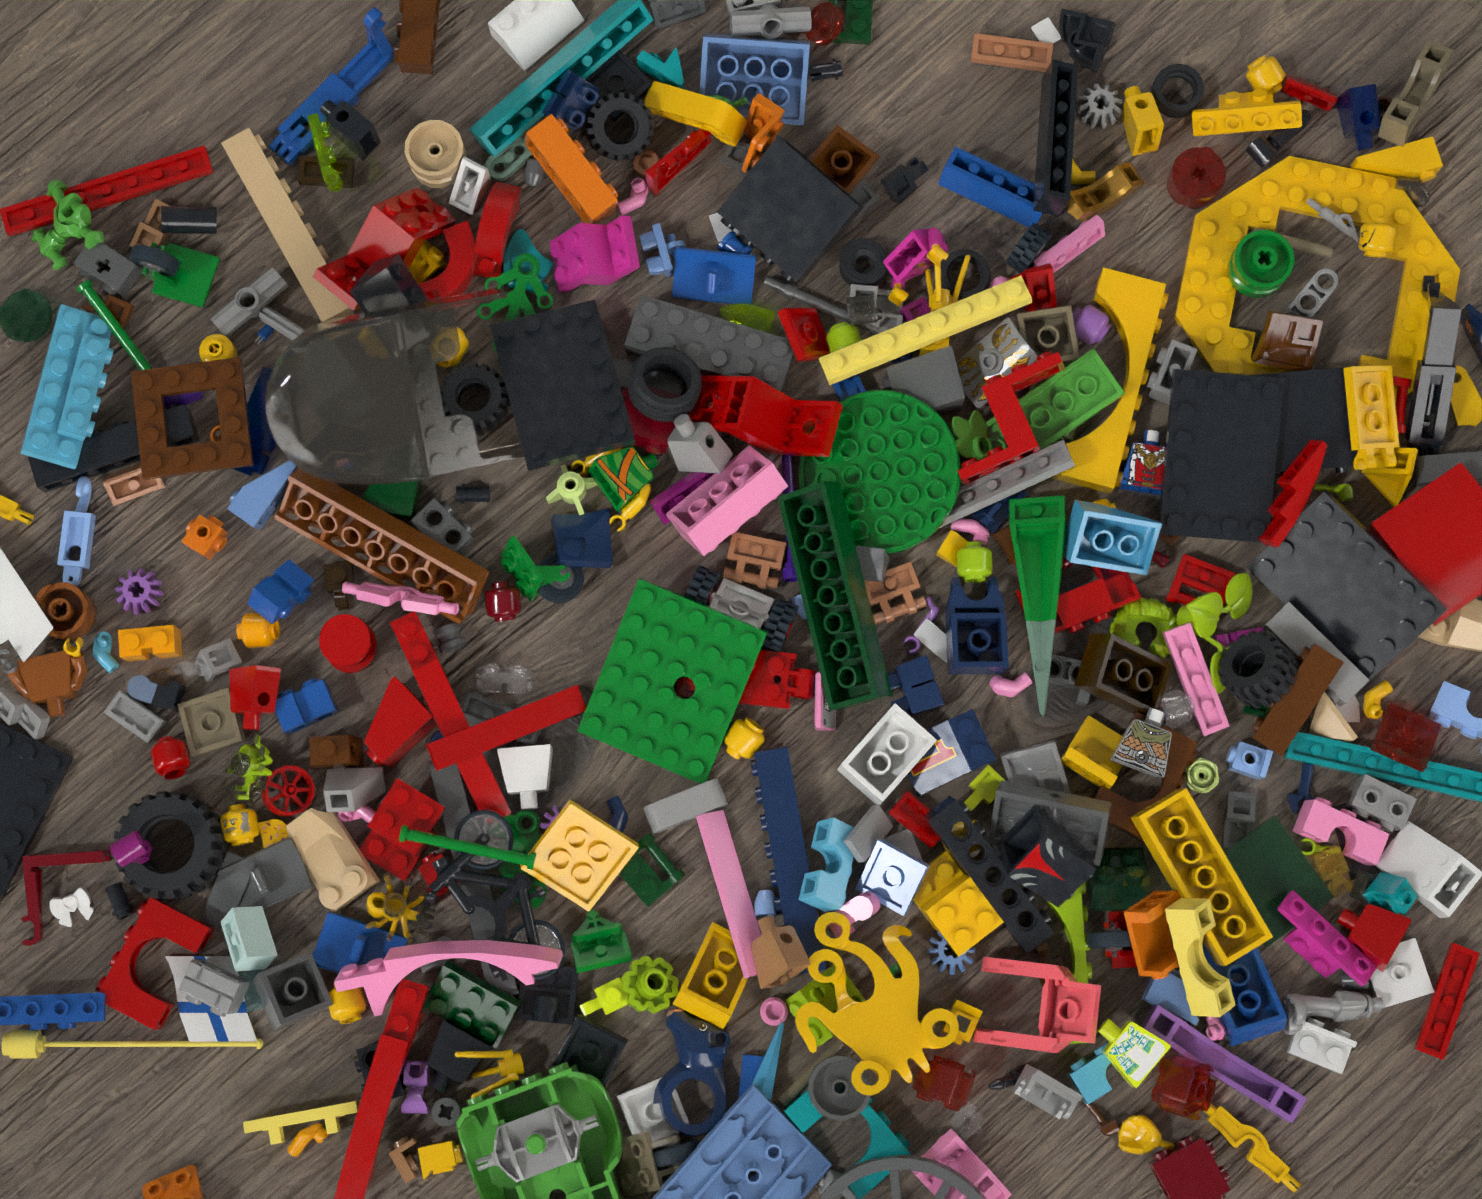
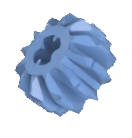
M937 931V935L941 940L939 941L933 937L929 939L932 944L937 945L936 948L927 949V953L937 954V957L932 958L930 963L933 965L941 961L942 963L938 967L939 972H943L946 965H949L948 971L950 975L955 974V964L961 972H964L966 969L961 961L972 964L973 959L965 955L966 953H974L975 948L971 947L961 956H956L955 958L951 955L946 956L944 950H947L945 948L947 941Z

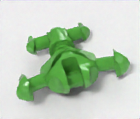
M60 180L50 181L46 195L54 197L57 203L54 208V229L49 230L47 234L43 227L34 229L31 237L33 242L39 243L41 254L52 260L54 263L52 268L55 270H59L67 265L66 258L60 254V251L66 245L67 238L77 237L82 239L84 237L85 247L89 250L104 242L102 231H92L90 229L91 212L89 207L82 204V198L77 193H71L65 197L64 192L67 190V186Z

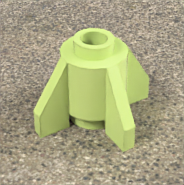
M561 465L563 474L557 481V488L546 497L548 504L562 499L566 503L575 504L579 515H583L585 513L580 502L586 495V489L597 486V483L593 478H582L578 473L568 472L566 465ZM571 484L575 486L573 489H568V486Z

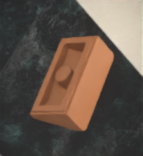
M141 463L111 473L103 478V484L113 506L165 487L163 478L144 480L142 478Z

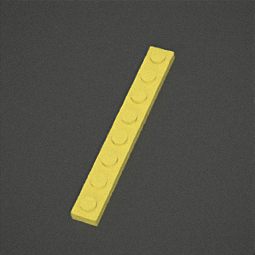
M1018 276L818 359L829 385H832L1032 303V297L1022 276Z

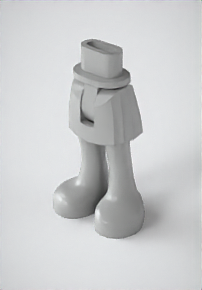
M1336 991L1331 998L1287 994L1286 1000L1282 1001V1007L1287 1016L1284 1032L1286 1035L1296 1034L1300 1025L1305 1023L1306 1017L1310 1016L1332 1018L1334 1022L1354 1021L1359 1019L1360 1016L1369 1018L1372 1013H1379L1382 1010L1383 1000L1381 997L1371 998L1367 994L1349 991Z

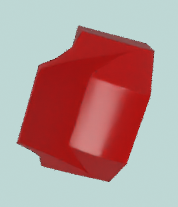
M1051 263L1025 269L1021 274L1010 277L1011 280L1022 276L1032 297V303L1022 307L1027 312L1057 308Z

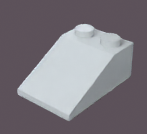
M894 704L841 763L837 771L871 801L880 806L937 739L897 704Z

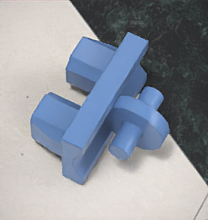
M660 223L652 225L653 231L639 236L643 252L658 249L659 256L646 259L649 274L659 275L664 273L665 278L673 276L669 255L672 254L675 261L676 248H686V244L682 240L676 241L675 234L667 235L669 243L665 244Z

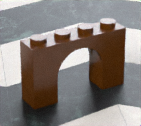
M1136 712L1133 714L1130 722L1133 719L1144 722L1146 716ZM1161 724L1160 728L1171 732L1172 737L1165 775L1161 778V784L1157 793L1147 801L1135 802L1099 786L1092 797L1112 802L1109 826L1143 843L1145 842L1130 817L1170 794L1175 789H1180L1186 778V775L1182 774L1186 765H1192L1198 754V751L1195 750L1198 742Z

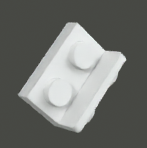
M1308 1017L1307 1022L1305 1021V1023L1301 1024L1298 1032L1292 1036L1287 1053L1336 1073L1343 1074L1352 1048H1356L1357 1042L1350 1039L1351 1034L1336 1028L1334 1032L1323 1029L1324 1023Z

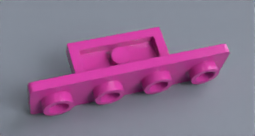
M1292 890L1287 894L1277 910L1295 928L1288 932L1283 940L1325 978L1341 968L1360 986H1364L1376 971V965L1295 891Z

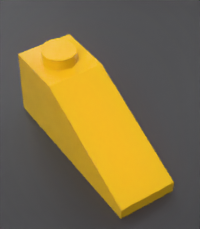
M1433 136L1406 143L1403 147L1399 145L1356 157L1350 165L1351 169L1395 177V179L1409 182L1419 179L1421 182L1429 181L1435 178L1438 171L1443 167Z

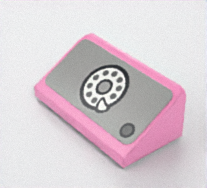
M817 672L815 674L814 729L816 731H834L836 729V710L829 711L821 674Z

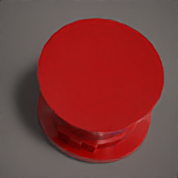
M339 614L329 619L322 627L319 636V646L322 654L334 668L344 673H357L364 670L372 662L376 653L377 642L373 630L358 617L350 614Z

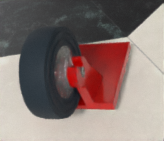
M1124 911L1108 912V922L1103 923L1104 932L1087 934L1088 948H1105V957H1111V968L1137 967Z

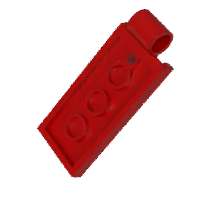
M760 650L739 704L789 710L791 706L790 696L798 699H812L816 672L809 669H794L797 654ZM688 677L678 678L676 694L682 698L691 697L695 692L693 681ZM781 677L780 683H775L774 679Z

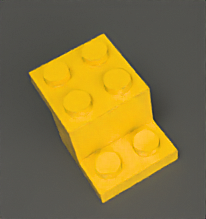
M944 851L928 863L930 866L913 901L932 927L941 933L956 955L961 956L1001 925L1003 920L971 877L965 875L949 853Z

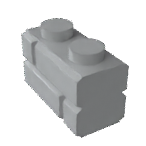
M192 959L181 982L179 991L186 994L185 999L197 1005H201L203 1002L211 1006L210 1011L212 1013L225 1017L226 1014L238 1012L250 983L203 959Z

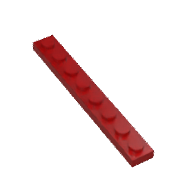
M203 145L68 187L64 195L66 197L71 193H77L82 198V204L87 205L90 211H94L214 173L207 148ZM43 195L1 208L0 214L6 234L10 237L54 223V208L57 205L54 197Z

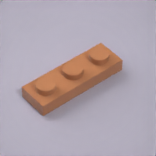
M974 33L970 62L1046 72L1052 59L1053 43Z

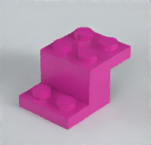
M622 215L607 225L579 223L550 241V253L553 259L558 292L567 293L581 284L608 286L640 268L631 216Z

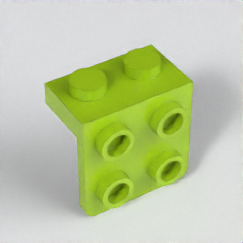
M830 966L821 975L826 977L833 975L836 970L835 966ZM846 974V991L849 997L856 1002L866 1001ZM813 979L785 1000L794 1017H796L798 1009L809 1002L820 1003L832 1013L838 1010L835 987L832 982L821 983ZM815 1017L808 1019V1026L815 1037L818 1047L835 1036L819 1019Z

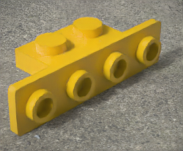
M1257 89L1246 93L1228 92L1219 95V108L1192 111L1193 135L1204 136L1299 128L1302 126L1301 102L1274 103L1273 90Z

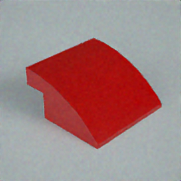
M1460 462L1373 521L1369 528V531L1448 606V609L1432 623L1434 626L1482 594V488Z

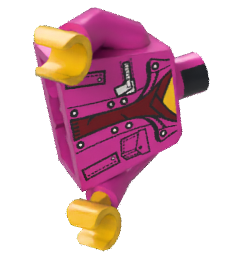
M937 228L913 230L883 261L893 276V289L888 299L899 307L909 294L903 290L906 280L925 273L926 269H931L934 265L938 267L941 260H946L949 256L946 253L948 246L945 244V237Z

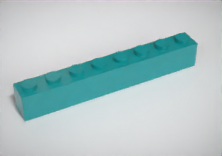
M618 0L469 128L468 130L481 148L496 157L544 115L542 111L553 92L563 98L565 97V95L555 89L567 69L586 79L651 23L653 18L642 1Z

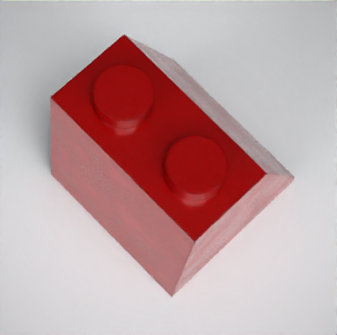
M395 676L388 684L364 741L369 748L366 751L368 756L380 766L385 764L390 768L437 726L430 711Z

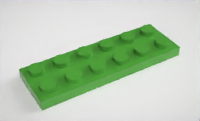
M1093 348L1068 365L1065 370L1055 374L1020 398L1019 402L1042 450L1125 395V392ZM995 417L991 418L986 422L987 436L992 442L993 449L1000 446L1003 449L1008 448Z

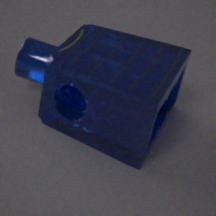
M1376 84L1349 88L1338 96L1336 101L1345 139L1355 138L1357 151L1374 148L1372 133L1380 129L1381 126Z

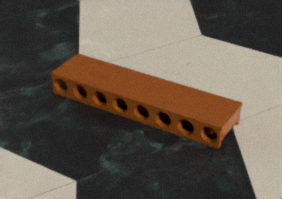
M300 465L297 470L289 475V484L280 510L275 514V520L391 586L410 587L402 582L404 579L410 580L416 584L415 587L411 588L421 593H432L436 596L444 597L445 602L459 604V609L462 610L461 614L453 615L440 612V614L459 625L469 614L473 613L490 571L303 465ZM285 513L294 514L299 517V520L289 519L285 516ZM308 527H317L322 530V533H314ZM331 540L342 541L346 546H337ZM355 553H362L369 557V559H359ZM378 566L387 567L393 573H384Z

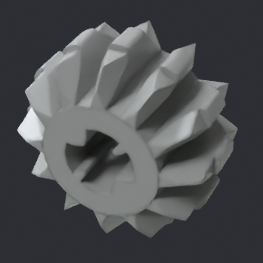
M1096 83L1093 90L1087 87L1083 92L1084 96H1079L1078 104L1080 106L1077 109V113L1083 115L1082 123L1091 122V129H1094L1096 124H1099L1102 130L1106 128L1107 123L1113 126L1116 123V118L1121 116L1122 110L1119 107L1122 106L1123 101L1116 98L1118 95L1117 90L1108 91L1109 84L1105 85L1104 89H1101L1099 84ZM1097 104L1103 105L1102 109H1098Z

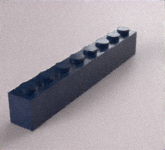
M788 747L754 752L755 759L750 760L753 777L758 776L760 787H755L757 804L763 803L765 813L760 815L762 832L768 831L770 841L764 843L767 859L773 858L774 870H769L772 887L777 886L779 897L774 898L777 915L782 914L784 925L779 927L789 925L794 927L808 958H810L813 953L822 950L823 945L818 941L814 932L815 923L818 920L816 908L799 900L804 875L810 871ZM825 961L819 964V971L827 969ZM808 967L799 974L809 973Z

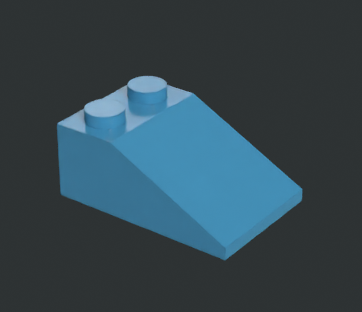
M1075 500L1067 525L1064 556L1071 563L1147 575L1162 523L1105 505Z

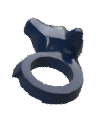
M674 1008L667 1013L666 1026L673 1034L679 1063L659 1080L654 1091L653 1104L660 1105L662 1117L672 1129L682 1133L683 1136L694 1137L706 1134L712 1130L725 1113L726 1089L723 1060L727 1056L731 1040L729 1033L725 1030L718 1029L710 1023L694 1018L681 1008ZM688 1079L699 1080L706 1084L712 1092L714 1100L713 1109L709 1117L695 1125L686 1124L679 1120L671 1106V1097L675 1087Z

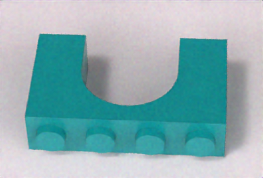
M836 1083L834 1086L835 1092L843 1093L845 1091L844 1083ZM808 1089L784 1109V1112L802 1133L823 1116L811 1103ZM871 1098L866 1108L861 1112L870 1127V1143L866 1152L849 1168L863 1161L885 1155H911L907 1150L910 1143L900 1132L894 1135L888 1127L892 1122L881 1110L876 1113L869 1105L873 1102ZM890 1170L864 1176L850 1184L849 1187L861 1199L890 1174Z

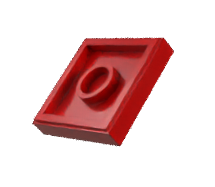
M783 308L777 312L797 361H819L818 358L830 354L826 343L827 334L816 308Z

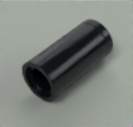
M161 206V233L217 234L216 207Z

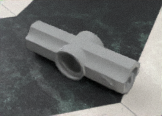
M766 4L760 7L759 10L732 11L729 14L731 36L762 34L768 39H774L782 33L810 31L812 25L810 7L778 8L773 4Z
M272 267L252 285L240 289L236 293L235 299L210 320L224 336L229 337L250 318L258 317L259 312L289 286ZM247 299H255V303L251 307H244Z

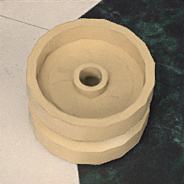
M428 120L419 123L410 131L405 141L407 161L413 175L420 183L431 188H445L455 183L462 158H467L468 156L460 133L451 124L442 120Z

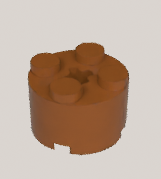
M67 582L49 584L43 587L34 598L53 626L48 635L58 640L66 641L69 638L70 641H76L78 637L81 638L86 635L95 622L97 608L92 598L73 584ZM63 608L67 610V613L65 615L61 613Z

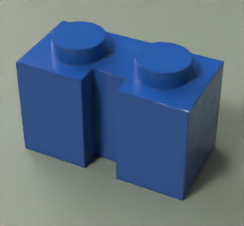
M289 559L277 568L271 577L267 576L253 588L247 604L271 624H274L280 618H287L295 605L298 603L302 605L309 599L312 594L310 588L314 579Z
M318 678L306 681L302 684V690L293 693V690L290 689L277 695L275 712L284 733L290 735L340 713L330 688L323 679L318 680Z

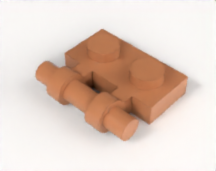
M735 532L731 537L727 560L736 561L737 566L736 569L725 567L723 578L732 579L733 582L742 584V582L758 585L757 588L766 589V587L777 589L779 578L768 575L770 569L781 571L786 543ZM750 564L761 567L760 574L744 571L745 565Z
M911 562L886 570L883 583L864 581L870 606L879 604L881 608L880 612L873 614L875 625L884 621L887 624L894 621L895 617L906 613L909 615L915 614L918 609L927 606L924 596L916 599L912 597L911 592L920 589V584ZM902 595L904 603L890 608L888 600Z

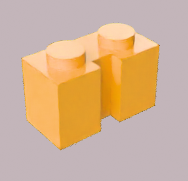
M175 625L118 630L119 657L127 662L150 660V653H153V655L160 659L183 657L181 629Z

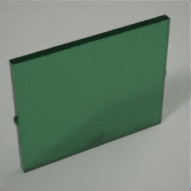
M1275 815L1244 838H1240L1236 844L1224 852L1273 938L1264 942L1266 947L1295 927L1277 910L1290 891H1295L1314 910H1318L1334 898Z

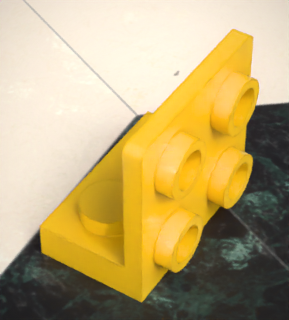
M1087 716L1063 754L1061 763L1098 787L1102 786L1109 790L1116 781L1117 774L1123 766L1109 760L1122 736L1091 716Z

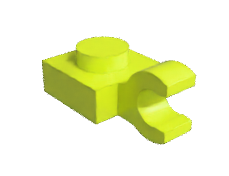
M989 765L968 785L974 791L964 802L970 811L982 799L989 805L995 799L996 790L1001 780H1004Z
M620 977L594 989L597 998L580 1005L584 1016L601 1008L608 1015L628 1005L626 1002L628 994L621 991L622 982Z

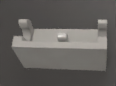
M1028 1064L1025 1065L1012 1089L1013 1093L1058 1119L1062 1116L1066 1120L1071 1116L1078 1101H1081L1083 1097Z

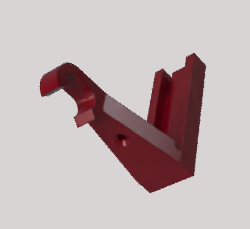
M97 849L95 851L23 856L28 915L22 917L21 920L24 923L31 921L34 924V938L32 940L29 938L25 939L22 942L23 945H35L43 938L42 870H39L38 867L111 861L110 850Z

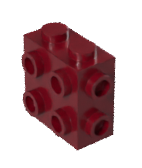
M646 385L652 393L662 398L672 399L681 396ZM623 388L622 396L635 438L634 445L643 447L652 454H666L669 446L667 443L668 438L675 426L674 421L658 422L657 420L654 421L645 417L633 406L629 398L628 389Z
M1193 1134L1188 1135L1177 1142L1178 1147L1171 1151L1168 1148H1164L1153 1154L1154 1160L1148 1162L1167 1199H1225L1224 1193L1230 1191L1227 1184L1231 1181L1225 1168L1222 1165L1218 1167L1213 1157L1217 1154L1208 1139L1204 1141L1202 1137L1197 1136L1194 1138Z

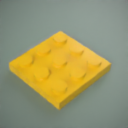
M569 800L528 853V855L531 852L536 853L533 870L527 869V866L521 864L520 867L577 905L590 911L639 846L637 842L574 801Z

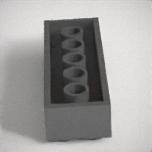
M645 295L640 296L624 344L626 353L637 357L653 348L667 347L677 351L680 350L695 361L702 376H754L780 392H783L794 357L789 339Z

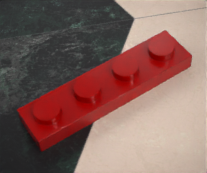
M1450 943L1414 1047L1415 1050L1444 1060L1480 955L1479 952Z

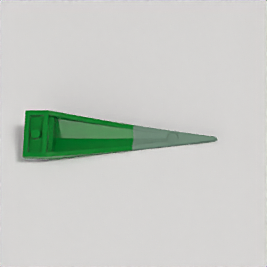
M1065 496L1009 499V525L1026 619L1039 711L1042 716L1045 715L1067 532Z

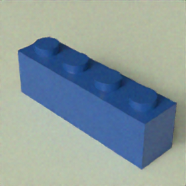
M954 147L943 169L938 185L1027 227H1030L1033 223H1038L1042 213L1033 211L1035 184L958 147Z

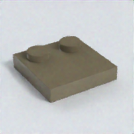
M230 688L177 704L191 757H198L246 741L239 714L232 713L230 710Z

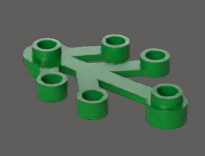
M521 254L514 260L512 269L496 278H488L485 282V289L491 294L498 293L503 285L515 279L517 281L514 290L488 304H481L477 309L478 316L484 320H489L495 312L508 305L510 306L505 321L517 319L520 308L525 316L536 314L525 294L528 282L537 295L538 306L542 309H549L553 305V298L550 294L546 293L537 276L540 271L538 259L532 254ZM529 262L532 268L529 272L522 271L523 263ZM497 281L498 288L491 291L488 288L489 282ZM548 296L550 298L549 305H541V297ZM485 306L491 310L490 315L487 317L481 315V309ZM493 340V349L497 353L495 343Z

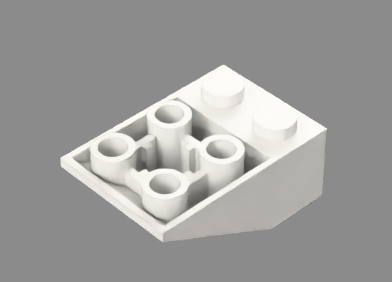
M1410 821L1406 822L1404 829L1400 830L1385 848L1378 865H1375L1384 873L1406 878L1418 895L1417 900L1439 918L1450 917L1482 876V872L1462 855Z

